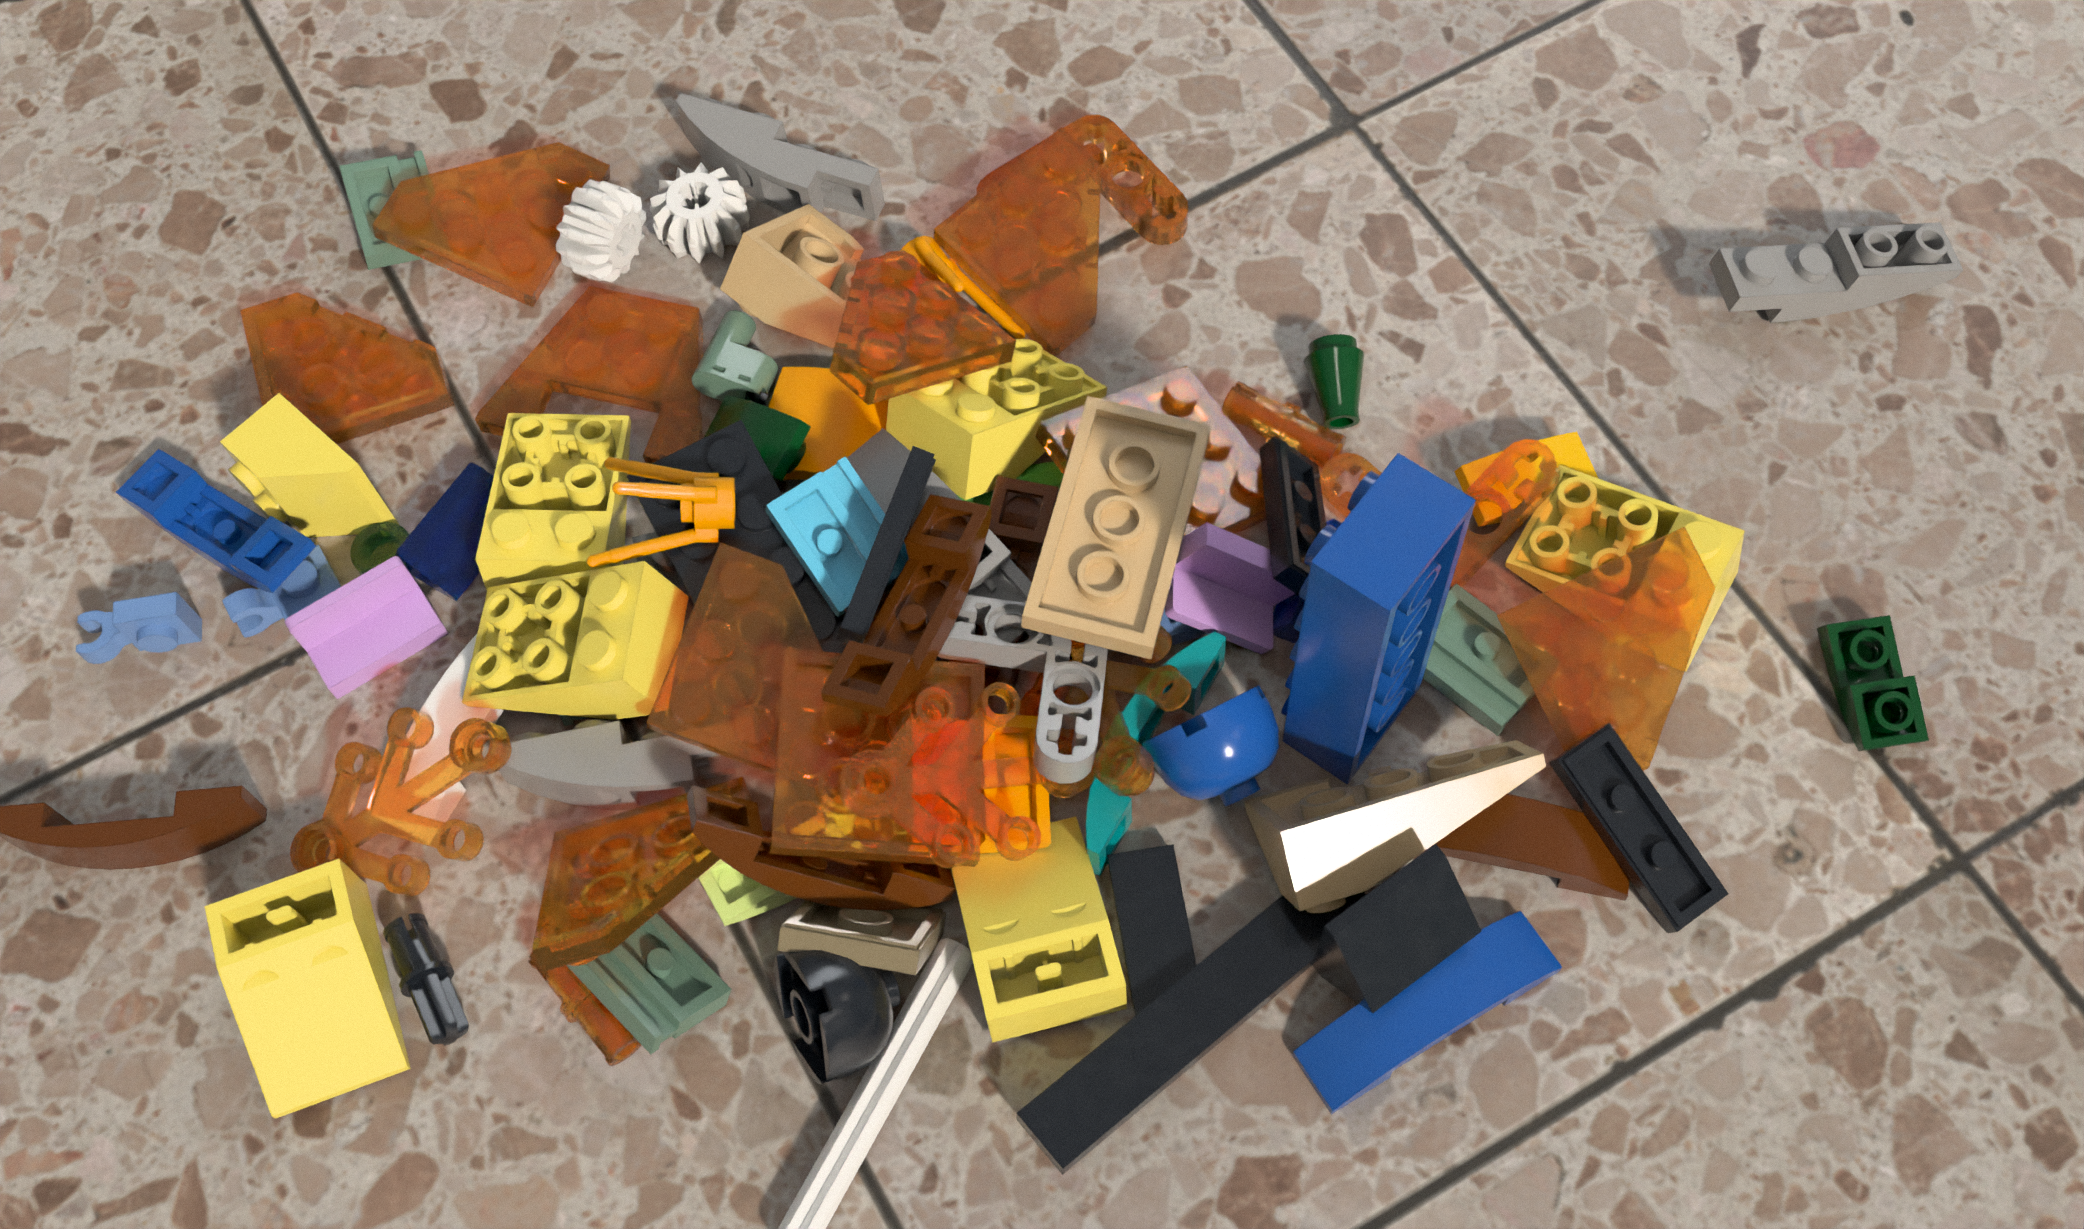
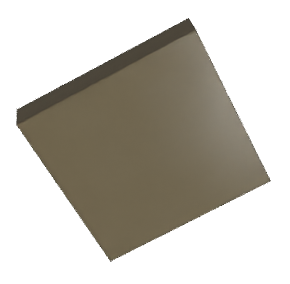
M805 900L780 926L777 950L784 952L823 950L847 957L861 966L917 975L944 934L946 912H943V909L927 906L898 910H860L834 907Z

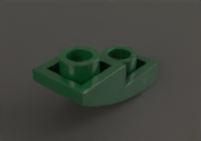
M726 395L703 438L742 420L772 477L775 480L783 481L785 475L791 473L801 462L806 450L804 439L811 426L802 420L767 406Z
M1890 615L1826 624L1817 628L1828 675L1842 716L1858 751L1929 741L1915 675L1903 677Z

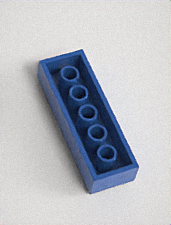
M1400 453L1396 454L1380 475L1370 471L1364 476L1349 500L1347 509L1351 511L1337 529L1330 524L1325 526L1314 539L1304 560V563L1310 566V572L1299 593V597L1305 600V603L1294 625V629L1299 631L1300 634L1289 657L1295 662V666L1285 684V687L1290 690V695L1281 710V714L1286 716L1282 741L1347 785L1420 689L1476 502L1474 498Z

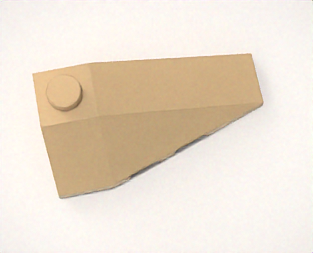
M810 204L743 233L720 290L735 300L747 314L760 319L765 324L906 376L914 375L923 368H936L957 361L959 357L956 350L917 308L901 305L891 294L895 283L884 271L873 274L860 259L864 248L854 237Z
M1515 740L1436 756L1427 762L1428 771L1417 773L1416 770L1408 768L1391 770L1390 765L1368 770L1369 777L1361 785L1331 788L1330 780L1326 778L1244 801L1247 815L1280 893L1299 911L1306 910L1310 913H1323L1343 906L1346 903L1345 897L1365 892L1544 769L1546 763L1542 752Z

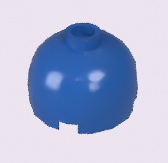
M1260 685L1142 744L1153 766L1170 788L1183 797L1198 801L1220 796L1226 807L1261 789L1255 777L1264 772L1274 761L1279 748V728L1273 710Z

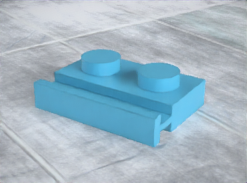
M846 456L838 460L837 464L824 472L820 471L768 503L765 510L837 618L845 614L885 516V513ZM903 542L886 587L899 577L909 559L905 542Z

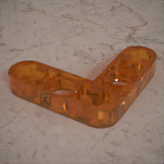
M1097 114L1086 115L1075 120L987 174L980 180L976 188L978 212L982 221L990 227L1009 229L1021 224L1089 181L1142 238L1156 245L1172 244L1179 241L1185 235L1188 228L1189 209L1188 201L1184 194L1112 120ZM1090 140L1092 142L1084 146L1085 141ZM1104 141V152L1096 144ZM1048 163L1056 164L1064 170L1059 177L1049 180L1041 179L1033 173L1038 166ZM1132 171L1141 175L1143 181L1134 187L1125 188L1114 183L1112 179L1118 173ZM1022 180L1024 183L1019 186V181ZM1000 196L1003 200H1008L1012 198L1013 201L1006 204L1001 199L995 200L993 202V198ZM1153 207L1161 214L1160 216L1152 218ZM1170 213H1173L1172 219L1168 220L1166 217H1164L1166 215H1169Z
M1530 439L1514 442L1464 492L1476 500L1475 505L1484 501L1499 505L1502 511V520L1498 528L1489 534H1475L1469 528L1467 529L1450 589L1455 584L1463 587L1553 492L1559 482L1560 469L1557 459L1547 445L1538 440ZM1353 453L1336 455L1329 460L1321 471L1319 481L1324 497L1345 517L1351 512L1347 509L1352 493L1346 491L1340 497L1337 496L1343 488L1337 480L1339 476L1345 471L1354 476L1362 470L1363 472L1358 478L1360 482L1370 471L1378 475L1381 474L1367 459ZM1538 457L1542 458L1543 460L1540 462L1539 468L1544 475L1543 478L1537 483L1527 478L1514 489L1513 494L1522 501L1515 509L1512 508L1501 492L1491 488L1500 480L1508 490L1519 477L1515 464L1523 458L1526 462L1532 463Z

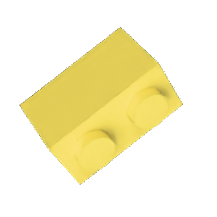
M280 393L220 441L236 462L228 471L254 497L252 501L267 518L273 516L283 523L288 521L299 533L308 538L390 533L399 525L359 464Z

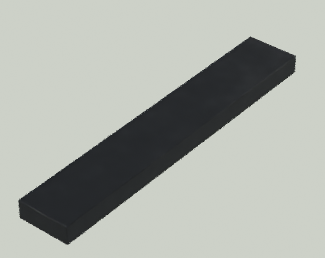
M1362 892L1345 897L1346 903L1343 906L1323 913H1310L1306 910L1299 911L1282 895L1018 1111L1016 1120L1063 1175L1309 969L1315 962L1324 926L1366 894Z

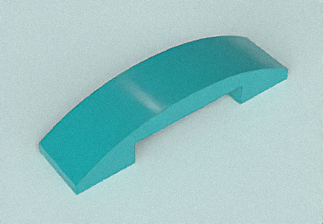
M1213 632L1193 642L1164 663L1131 698L1113 726L1097 761L1087 803V854L1089 855L1094 874L1099 877L1108 864L1107 855L1114 854L1132 823V798L1120 791L1145 750L1142 743L1152 738L1171 704L1195 715L1224 665L1225 636Z

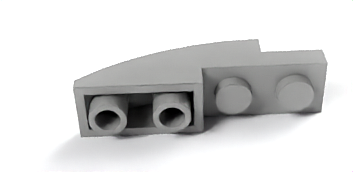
M683 93L679 94L676 104L687 139L712 168L716 170L723 167L731 180H738L739 186H742L745 193L786 214L810 204L820 213L825 206L877 221L885 205L879 168L869 166L858 159H844L819 152L805 144L794 145L788 143L783 121L776 120L767 114L760 112L751 113L729 107L711 98L701 99Z
M1940 222L1836 228L1825 243L1719 248L1709 262L1728 311L1765 310L1770 323L1804 320L1870 307L1957 278L1963 271Z
M882 428L847 459L886 514L911 451ZM934 472L930 474L907 535L930 494L961 500ZM988 529L983 551L967 595L1026 603L1031 581L1010 559L1011 552L990 529ZM1005 626L999 628L995 633L1001 640L1015 643L1027 632L1015 626Z
M732 717L716 719L706 724L705 728L682 733L670 730L654 731L644 735L640 741L636 742L630 741L619 721L609 722L596 719L581 722L573 730L549 735L537 732L522 733L512 737L508 743L488 746L489 759L507 783L535 795L567 804L597 809L639 811L687 807V795L692 785L704 788L703 780L767 767L763 742L753 719L741 720Z

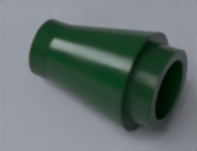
M1333 334L1317 338L1309 344V355L1305 357L1304 364L1322 412L1323 426L1328 429H1345L1355 426L1360 422L1359 400L1364 352L1357 348L1356 339L1350 335Z

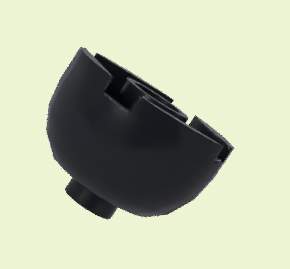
M823 950L782 951V954L776 955L774 961L775 981L784 1019L794 1016L802 1037L792 1040L808 1074L818 1084H824L835 1079L839 1080L850 1076L870 1065L887 1044L893 1028L892 1007L900 1004L899 987L893 972L861 966L847 957Z

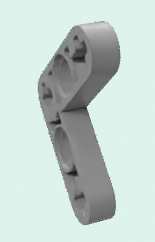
M967 595L957 620L937 657L1044 673L1033 748V763L1038 772L1050 781L1062 784L1074 783L1084 779L1091 772L1098 744L1108 649L1084 643L1082 663L1076 661L1069 662L1071 640L1021 628L1022 614L1026 603ZM976 624L984 625L982 636L975 635ZM1005 626H1015L1026 631L1030 638L1021 643H1008L1001 640L995 632ZM1063 686H1074L1086 692L1090 699L1079 705H1070L1060 701L1053 692ZM1061 728L1074 729L1071 746L1072 755L1058 753Z

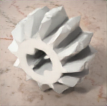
M700 162L694 172L687 174L677 167L676 180H659V195L650 198V211L654 220L653 228L656 236L663 245L669 246L670 251L675 254L677 259L691 253V256L700 264L705 254L714 252L723 259L724 246H738L742 237L741 231L749 228L750 215L745 204L747 200L742 186H739L738 180L730 179V176L723 167L709 173L708 169Z
M589 179L583 188H575L572 192L571 203L562 207L564 216L562 222L556 226V229L560 231V237L556 242V251L561 254L562 265L572 269L573 273L589 279L613 283L620 274H626L630 270L632 258L639 255L638 246L645 237V233L642 232V226L646 220V212L642 210L641 197L630 193L628 189L607 181L599 182Z

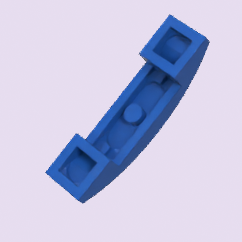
M160 449L116 491L124 501L181 543L229 574L266 592L274 593L316 547L311 539L273 516L265 519L208 485L194 469Z
M1518 911L1481 929L1482 932L1376 1012L1371 1013L1358 1004L1293 1051L1292 1056L1331 1115L1389 1079L1392 1072L1499 1004L1507 1005L1562 969L1561 964L1522 911Z

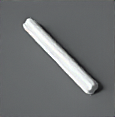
M943 938L939 941L894 1021L884 1050L867 1069L778 1229H826L973 963L971 951L963 944L949 938Z

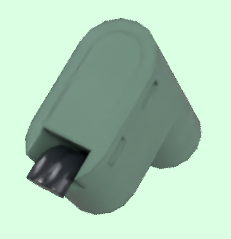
M730 310L724 314L692 376V384L700 393L722 402L726 395L766 406L769 397L767 393L777 375L778 365L770 356L748 348L756 331V324L746 313Z

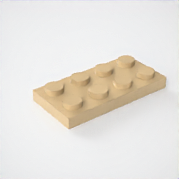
M1087 396L1023 610L1021 628L1152 659L1212 425Z

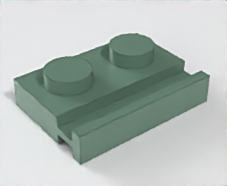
M422 150L415 151L414 157L398 160L397 155L339 166L368 270L425 259V253L442 250L443 255L451 253L448 234Z
M1455 584L1448 592L1423 679L1498 736L1504 730L1506 724L1525 707L1552 677L1560 661L1465 589Z
M643 898L591 928L589 935L578 942L575 939L567 942L561 959L650 1054L659 1050L660 1044L671 1036L674 1039L726 1006L732 990Z

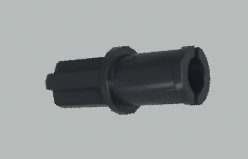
M420 913L409 914L408 919L412 926V929L407 931L401 916L390 922L383 931L384 938L389 943L403 976L399 983V988L402 995L412 998L429 1041L433 1045H450L465 1035L469 1029V1023L450 981L454 975L453 967L450 962L441 960L427 927L428 923L425 915Z

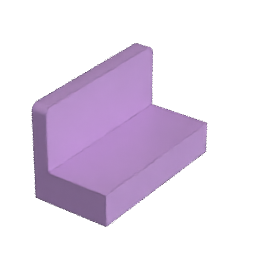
M1206 522L1183 537L1165 605V614L1173 620L1206 633L1217 632L1225 636L1226 641L1264 654L1273 648V606L1295 593L1273 579L1270 549Z
M398 556L386 560L285 620L288 630L307 651L327 688L336 699L348 694L449 634L424 592Z

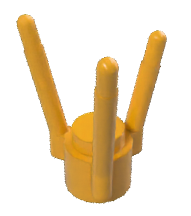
M920 236L902 247L896 262L904 277L897 283V288L906 299L908 306L917 308L924 315L919 295L924 294L930 298L938 297L951 287L955 292L964 291L1015 339L1025 338L1024 330L969 279L952 258L947 257L935 239L929 236Z
M608 457L604 465L609 470L681 484L618 481L612 485V490L618 495L680 500L681 522L694 523L695 528L593 554L586 561L588 566L595 568L692 543H718L719 529H735V478L719 477V473L692 472L634 460L629 461Z

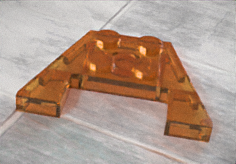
M589 286L480 409L475 418L481 432L503 437L508 413L544 414L552 393L560 392L659 413L643 453L645 463L652 464L698 441L699 433H702V413L700 410V392L692 384V376L703 357V319L700 310L693 306Z

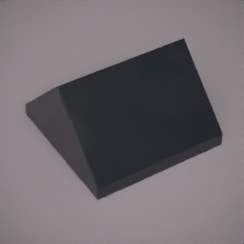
M1437 844L1433 845L1324 926L1313 967L1322 978L1371 1013L1376 1012L1482 932L1446 855Z

